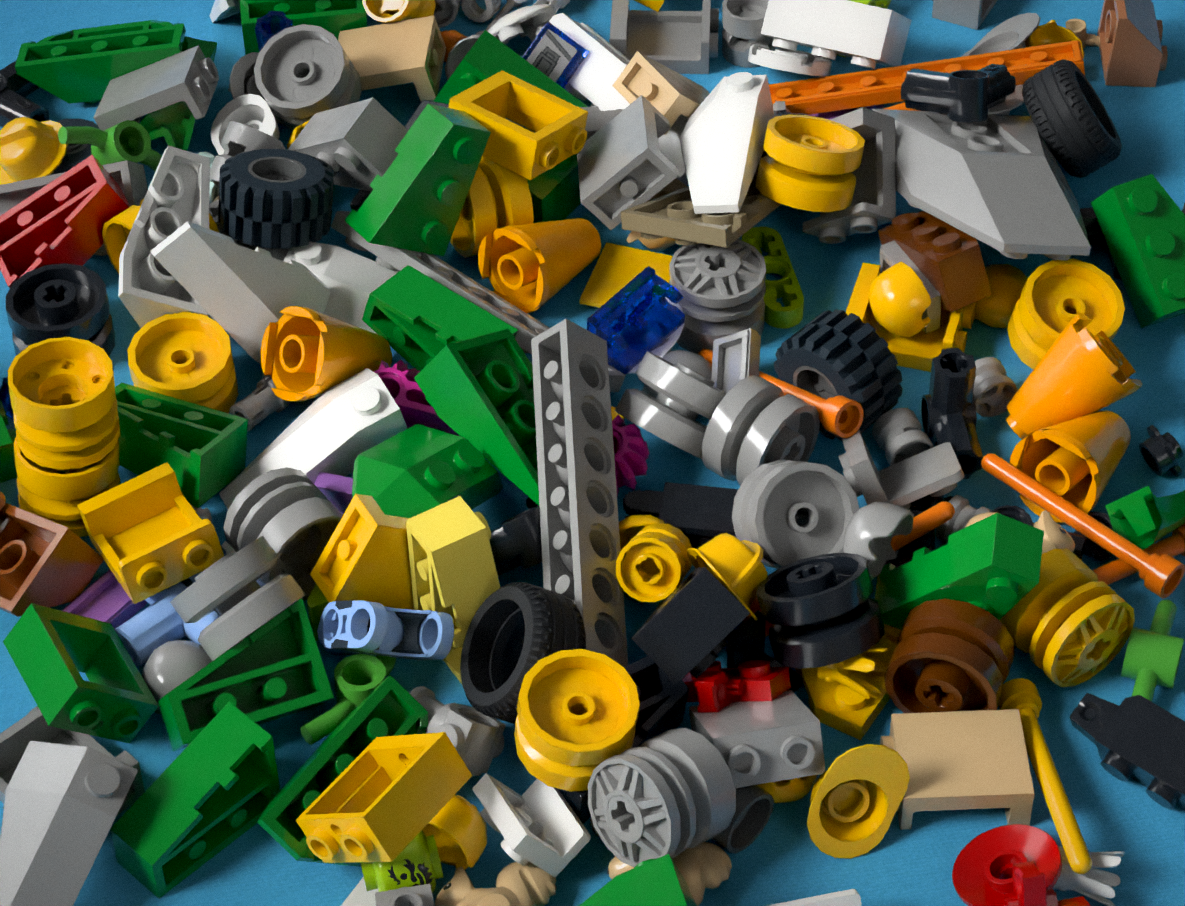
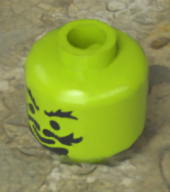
M422 830L393 862H360L367 891L378 889L379 892L402 887L430 884L433 893L436 887V879L444 877L434 835L425 837Z

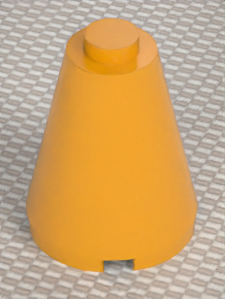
M583 218L502 226L486 235L481 241L478 251L479 271L482 279L489 278L494 288L492 292L525 313L534 312L540 309L599 256L601 251L600 234L591 222Z
M289 306L281 310L279 313L284 314L277 322L269 323L262 339L261 366L264 375L271 376L276 388H271V390L277 397L285 401L300 402L320 397L326 390L363 371L364 368H369L374 372L379 369L381 360L388 363L389 367H391L392 363L391 348L384 337L307 307Z
M1078 313L1070 320L1007 404L1010 415L1006 418V421L1021 439L1034 431L1097 412L1133 394L1142 387L1141 380L1129 378L1136 371L1113 341L1102 330L1094 336L1085 328L1092 322L1086 315Z
M1108 410L1097 411L1028 434L1013 449L1010 464L1088 514L1097 504L1126 452L1131 440L1130 430L1127 423L1118 414ZM1019 495L1023 503L1032 512L1040 516L1044 509L1023 495ZM1050 514L1056 523H1063V521Z

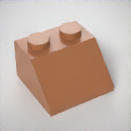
M1104 0L1097 36L1100 37L1099 49L1105 85L1156 87L1159 71H1165L1168 52L1167 46L1161 45L1163 24L1162 20H1156L1154 5L1151 0Z

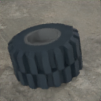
M285 149L252 150L228 158L225 164L220 167L218 223H220V228L223 232L229 233V236L233 239L265 248L301 247L309 245V241L317 242L321 240L322 236L329 233L331 227L334 184L332 169L327 168L328 165L321 160H317L316 157Z
M838 309L833 312L830 310L824 311L781 344L782 346L776 351L775 356L777 360L774 362V369L779 376L778 379L825 399L842 395L860 403L864 412L863 422L859 428L861 433L874 424L880 416L895 407L899 402L898 398L902 395L903 388L899 384L903 381L902 374L896 366L898 361L895 355L887 347L888 343L875 332V328L869 323H863L860 317L853 313L847 315L844 310ZM820 422L819 431L825 437L832 440L837 438L839 441H842L841 437L826 431Z

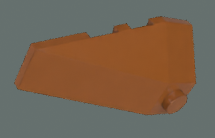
M5 503L4 507L0 510V609L19 617L23 615L31 603L51 608L76 599L91 582L93 575L103 562V557L68 527Z

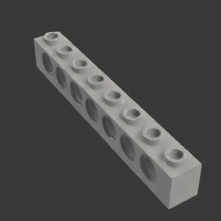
M564 319L531 339L543 587L566 596L577 606L585 627L586 650L605 654L623 667L628 666L624 595L623 589L620 587L616 577V560L621 550L607 341L570 320Z

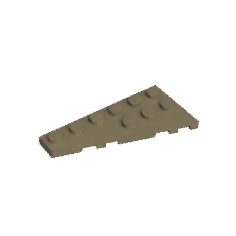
M758 164L740 212L695 214L690 189L687 186L621 211L622 229L640 232L641 237L645 239L669 237L674 238L675 243L679 245L703 243L727 248L781 204L764 196L755 187L759 168Z

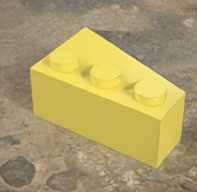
M458 496L407 519L406 529L414 610H431L451 615L454 624L453 643L449 654L442 660L462 684L460 663L467 630L479 607L492 593L500 588V583L489 541L491 539V531L488 522L481 512H473L463 498Z

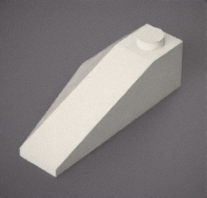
M738 72L729 77H723L689 117L679 141L695 214L740 212L764 151L763 145L768 121L774 118L767 75H752L748 72Z
M168 146L164 150L119 259L118 297L140 328L147 322L165 314L191 312L208 316V312L157 261L151 252L152 249L187 221L209 229L210 158L172 146Z
M189 221L151 250L157 261L260 365L263 335L269 323L277 322L284 314L279 312L289 306H301L324 314L331 294L329 288L302 263L293 260L287 263L273 258L267 250L257 247L254 251L235 244L232 237Z
M309 241V245L289 248L284 262L288 263L290 260L302 263L329 288L331 294L324 314L377 334L362 320L369 294L399 271L387 269L376 261L336 245Z
M369 368L364 369L326 390L219 493L226 508L229 509L238 493L252 480L270 470L286 467L301 470L313 484L319 472L340 476L349 475L354 471V461L359 454L408 429L400 408L379 375Z

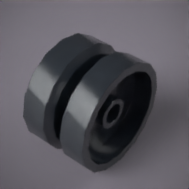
M67 263L45 265L24 274L12 284L6 294V313L9 326L12 329V340L16 356L32 344L50 338L61 337L88 340L103 348L108 356L115 347V331L112 316L109 313L107 288L101 277L94 271L84 266Z
M851 553L822 554L805 558L779 568L767 575L766 579L757 585L756 595L762 616L769 623L773 624L769 628V640L777 662L782 666L797 669L822 667L860 655L881 640L885 635V625L878 602L869 597L873 592V582L866 559L858 554Z

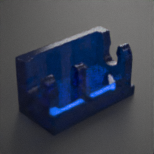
M649 266L587 318L586 330L607 341L608 364L625 375L642 361L647 351L652 352L685 322V314L676 306L670 304L665 298L667 297L671 302L678 304L683 299L682 294L670 283L656 275L655 270Z

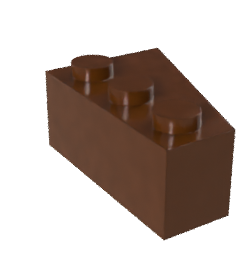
M925 211L901 214L892 220L891 225L878 230L881 244L883 245L893 240L896 241L941 294V307L954 312L992 295L976 238Z

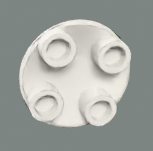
M542 4L522 7L500 18L488 32L506 45L509 43L508 40L518 35L521 38L528 36L525 31L532 22L535 27H538L550 20L552 16L557 15L554 10L555 7L554 5Z

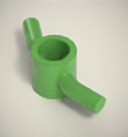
M126 120L104 131L90 126L61 127L58 131V138L61 144H91V154L94 155L101 165L128 160L147 165L156 172L162 157L158 152L151 149V139L147 130L136 121Z
M1162 600L1158 603L1150 630L1133 626L1121 672L1122 677L1135 680L1132 696L1141 695L1151 702L1156 685L1173 689L1184 645L1183 638L1170 635L1177 612L1175 603L1170 600Z
M354 654L341 660L334 669L336 704L331 710L301 727V734L305 741L312 745L331 734L392 672L397 658L376 655L375 657L368 654Z

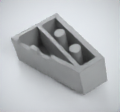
M369 98L315 113L288 150L316 157L317 160L328 165L327 168L332 169L333 185L372 191L373 188L369 185L377 174L383 176L395 160L398 153L394 150L408 130L376 99Z

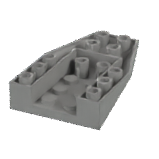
M872 109L895 118L896 191L908 201L910 206L933 215L995 248L1002 255L1009 258L1025 259L1028 257V254H1043L1055 260H1069L1071 255L1089 256L1091 246L1077 199L1031 116L988 114V119L985 121L965 123L950 120L946 113Z

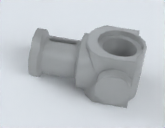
M420 686L414 688L409 694L428 711V728L425 729L426 733L445 732L473 776L487 773L492 759L498 757L504 748L503 731L506 725L470 706L455 702L445 705L435 698V693L427 687Z

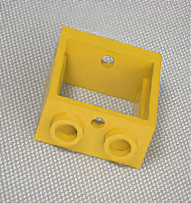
M503 70L455 95L449 101V108L465 111L491 132L482 157L529 180L554 168L572 155L579 153L587 140L585 127L588 111ZM505 118H508V119H510V120H512V121H514V122H516V123H518V124H520V125H522V126H524V127H526V128H528V129H531V130L535 131V133H534V132H531V131H529V130H527V129H525V128H523V127H521V126H519V125H517V124H515V123H513V122H511V121H509V120H507V119H505Z
M445 732L376 737L296 819V822L307 837L306 843L309 849L323 863L393 862L472 777V774Z

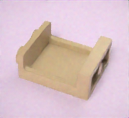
M434 15L340 31L338 42L360 75L362 91L413 82L420 102L436 98L446 46Z
M639 51L635 53L612 85L629 104L643 95L669 120L670 128L681 114L689 118L710 94L703 86Z
M1019 709L891 714L889 736H881L880 745H885L902 756L907 763L910 776L907 791L897 809L900 830L911 829L913 813L918 811L1005 808L1007 825L1021 824L1030 826L1035 793Z

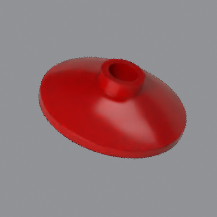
M1013 824L990 829L971 840L959 853L952 871L955 890L960 899L968 906H1004V898L1015 896L1012 865L1035 861L1038 870L1045 874L1046 890H1051L1057 883L1062 870V857L1058 845L1048 833L1029 825Z

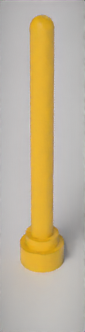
M1024 678L1012 679L1003 684V693L998 705L999 709H1019L1026 750L1068 862L1075 873L1085 874L1092 867V859L1037 720L1042 709L1041 698L1032 681Z

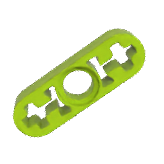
M769 227L751 228L742 235V241L754 246L761 255L762 251L760 248L768 252L767 256H763L766 274L774 273L783 277L780 280H765L766 293L763 298L765 303L764 321L775 328L786 329L794 327L803 319L804 296L781 235ZM783 297L784 307L779 302H776L777 298Z

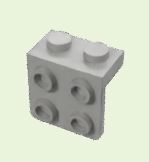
M860 430L849 438H842L846 453L838 457L844 469V477L857 497L864 496L867 505L874 502H886L909 509L912 505L911 502L927 495L938 497L951 492L957 487V482L965 477L950 442L942 443L878 471Z

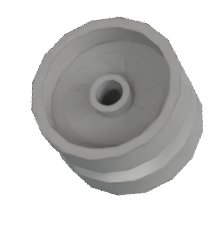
M301 24L283 29L271 37L260 50L254 67L257 88L280 122L292 131L310 120L315 113L358 102L362 92L360 75L334 34L320 26Z
M647 351L635 373L641 382L658 391V395L655 398L635 388L626 389L615 411L664 441L702 459V442L707 426L696 419L699 414L711 419L716 407L727 393L715 387L714 381L679 362H676L674 365Z
M752 375L741 379L727 392L718 404L707 425L702 442V461L707 469L725 479L737 480L740 486L749 474L763 464L778 460L808 462L819 434L820 420L817 408L796 396L784 395L780 387L761 377Z
M778 460L761 465L744 479L734 497L732 522L735 535L739 540L758 543L764 550L763 565L779 569L801 559L822 554L843 553L845 528L851 517L859 510L856 493L845 477L829 466L803 461Z
M264 536L254 540L238 552L232 551L196 576L194 578L196 582L170 601L185 623H196L214 610L219 613L220 617L204 628L198 638V642L212 661L306 595L291 574H280L264 586H259L256 580L276 566L279 558Z

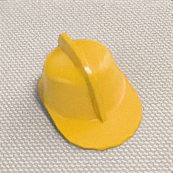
M28 117L15 118L8 122L0 130V185L50 175L60 165L67 151L68 144H61L58 138V131L63 126L55 121L39 122Z
M722 533L697 549L688 548L687 556L695 568L705 567L750 612V615L755 620L758 619L750 610V606L757 596V585L767 577L766 568L762 563L764 550L760 545L747 540L741 541L733 535Z
M866 744L851 748L837 757L828 770L819 776L812 787L807 827L810 839L821 852L834 858L851 859L868 853L882 841L907 791L910 780L908 766L902 756L885 745Z

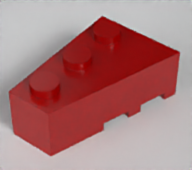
M93 154L0 216V271L9 288L27 272L45 265L67 263L83 266L104 244L102 236L104 223L130 207L119 184Z

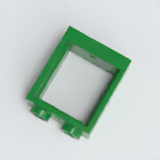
M31 603L3 640L48 726L130 744L159 706L111 623ZM79 672L85 673L89 681H84Z

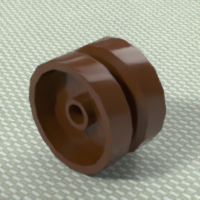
M946 598L925 601L911 609L903 623L897 640V647L890 658L884 674L886 692L894 705L903 713L997 710L1003 693V683L1009 675L1015 657L1014 640L1001 621L989 611L969 602Z

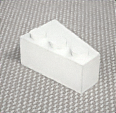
M769 0L761 34L772 38V46L796 52L798 45L812 48L811 55L836 60V56L839 54L851 57V64L875 69L876 64L889 67L901 65L912 20L890 9L848 0Z

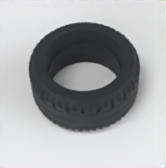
M1064 59L1056 61L1024 82L1022 96L1028 112L1048 148L1069 175L1078 178L1086 177L1100 169V167L1109 164L1110 161H1114L1120 155L1122 144L1109 114L1087 78L1072 61Z
M512 582L500 587L482 603L467 630L460 663L462 685L466 697L473 708H476L477 711L486 716L515 724L518 715V695L524 676L538 660L561 650L586 649L584 623L580 611L573 601L560 593L529 583Z

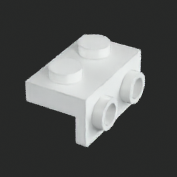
M487 773L472 788L484 806V809L480 812L481 816L494 830L502 834L504 840L500 843L501 847L514 861L522 866H525L530 861L556 878L591 838L589 832L559 789L547 786L538 779L534 781L522 796Z

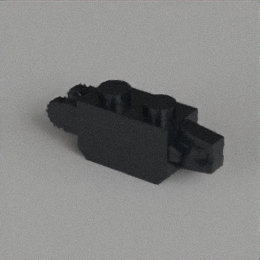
M665 482L664 492L640 491V489L638 491H629L628 494H625V498H623V511L629 514L625 518L631 515H652L663 520L665 524H670L680 529L688 537L692 548L697 549L722 533H728L736 537L732 522L734 497L739 489Z
M1086 693L1069 718L1072 726L1097 746L1100 759L1102 760L1101 766L1121 781L1127 782L1129 778H1132L1147 787L1146 793L1161 806L1170 810L1178 806L1185 811V721L1141 695L1127 697L1118 706Z

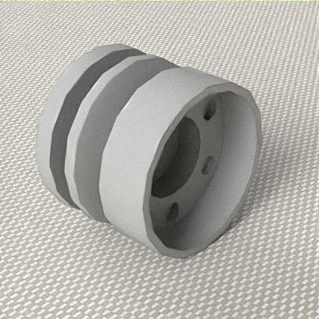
M737 239L727 248L698 243L683 245L674 252L669 264V289L671 297L677 301L684 312V328L680 338L677 340L680 347L698 354L702 349L713 351V341L715 339L752 328L762 335L765 320V303L763 298L766 293V265L764 257L754 246Z
M286 467L268 471L252 480L238 493L227 511L223 528L226 542L236 552L259 537L264 536L279 558L276 566L260 577V579L266 584L280 574H291L306 594L302 598L306 600L316 584L310 573L343 514L301 470Z
M687 728L670 729L646 740L639 747L629 748L620 755H614L599 764L593 770L588 783V808L593 825L605 846L621 862L635 867L642 861L657 859L666 854H670L674 858L687 848H694L728 828L736 811V789L728 765L719 750L702 734Z

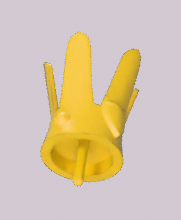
M871 647L865 652H887L889 648ZM860 654L839 663L817 667V676L819 679H824L830 683L833 681L840 682L868 699L870 697L880 699L881 692L879 689L858 678L849 670L885 673L889 662Z

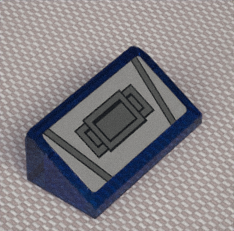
M547 22L522 58L562 88H565L590 51L565 30Z

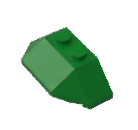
M148 20L70 30L48 36L37 43L35 41L22 43L15 69L21 77L69 104L79 102L97 103L101 101L110 80L180 53L186 29L183 23L172 24L166 21Z
M415 424L362 452L354 461L352 499L355 493L372 496L385 515L411 518L458 496H461L467 505L474 509L498 495L503 489L498 471L465 438L421 424Z
M389 675L332 731L270 800L257 823L297 861L323 863L309 849L306 843L307 837L296 822V819L376 737L426 734L428 711ZM355 862V863H327V864H338V865H348V866H359V867H361L360 862Z

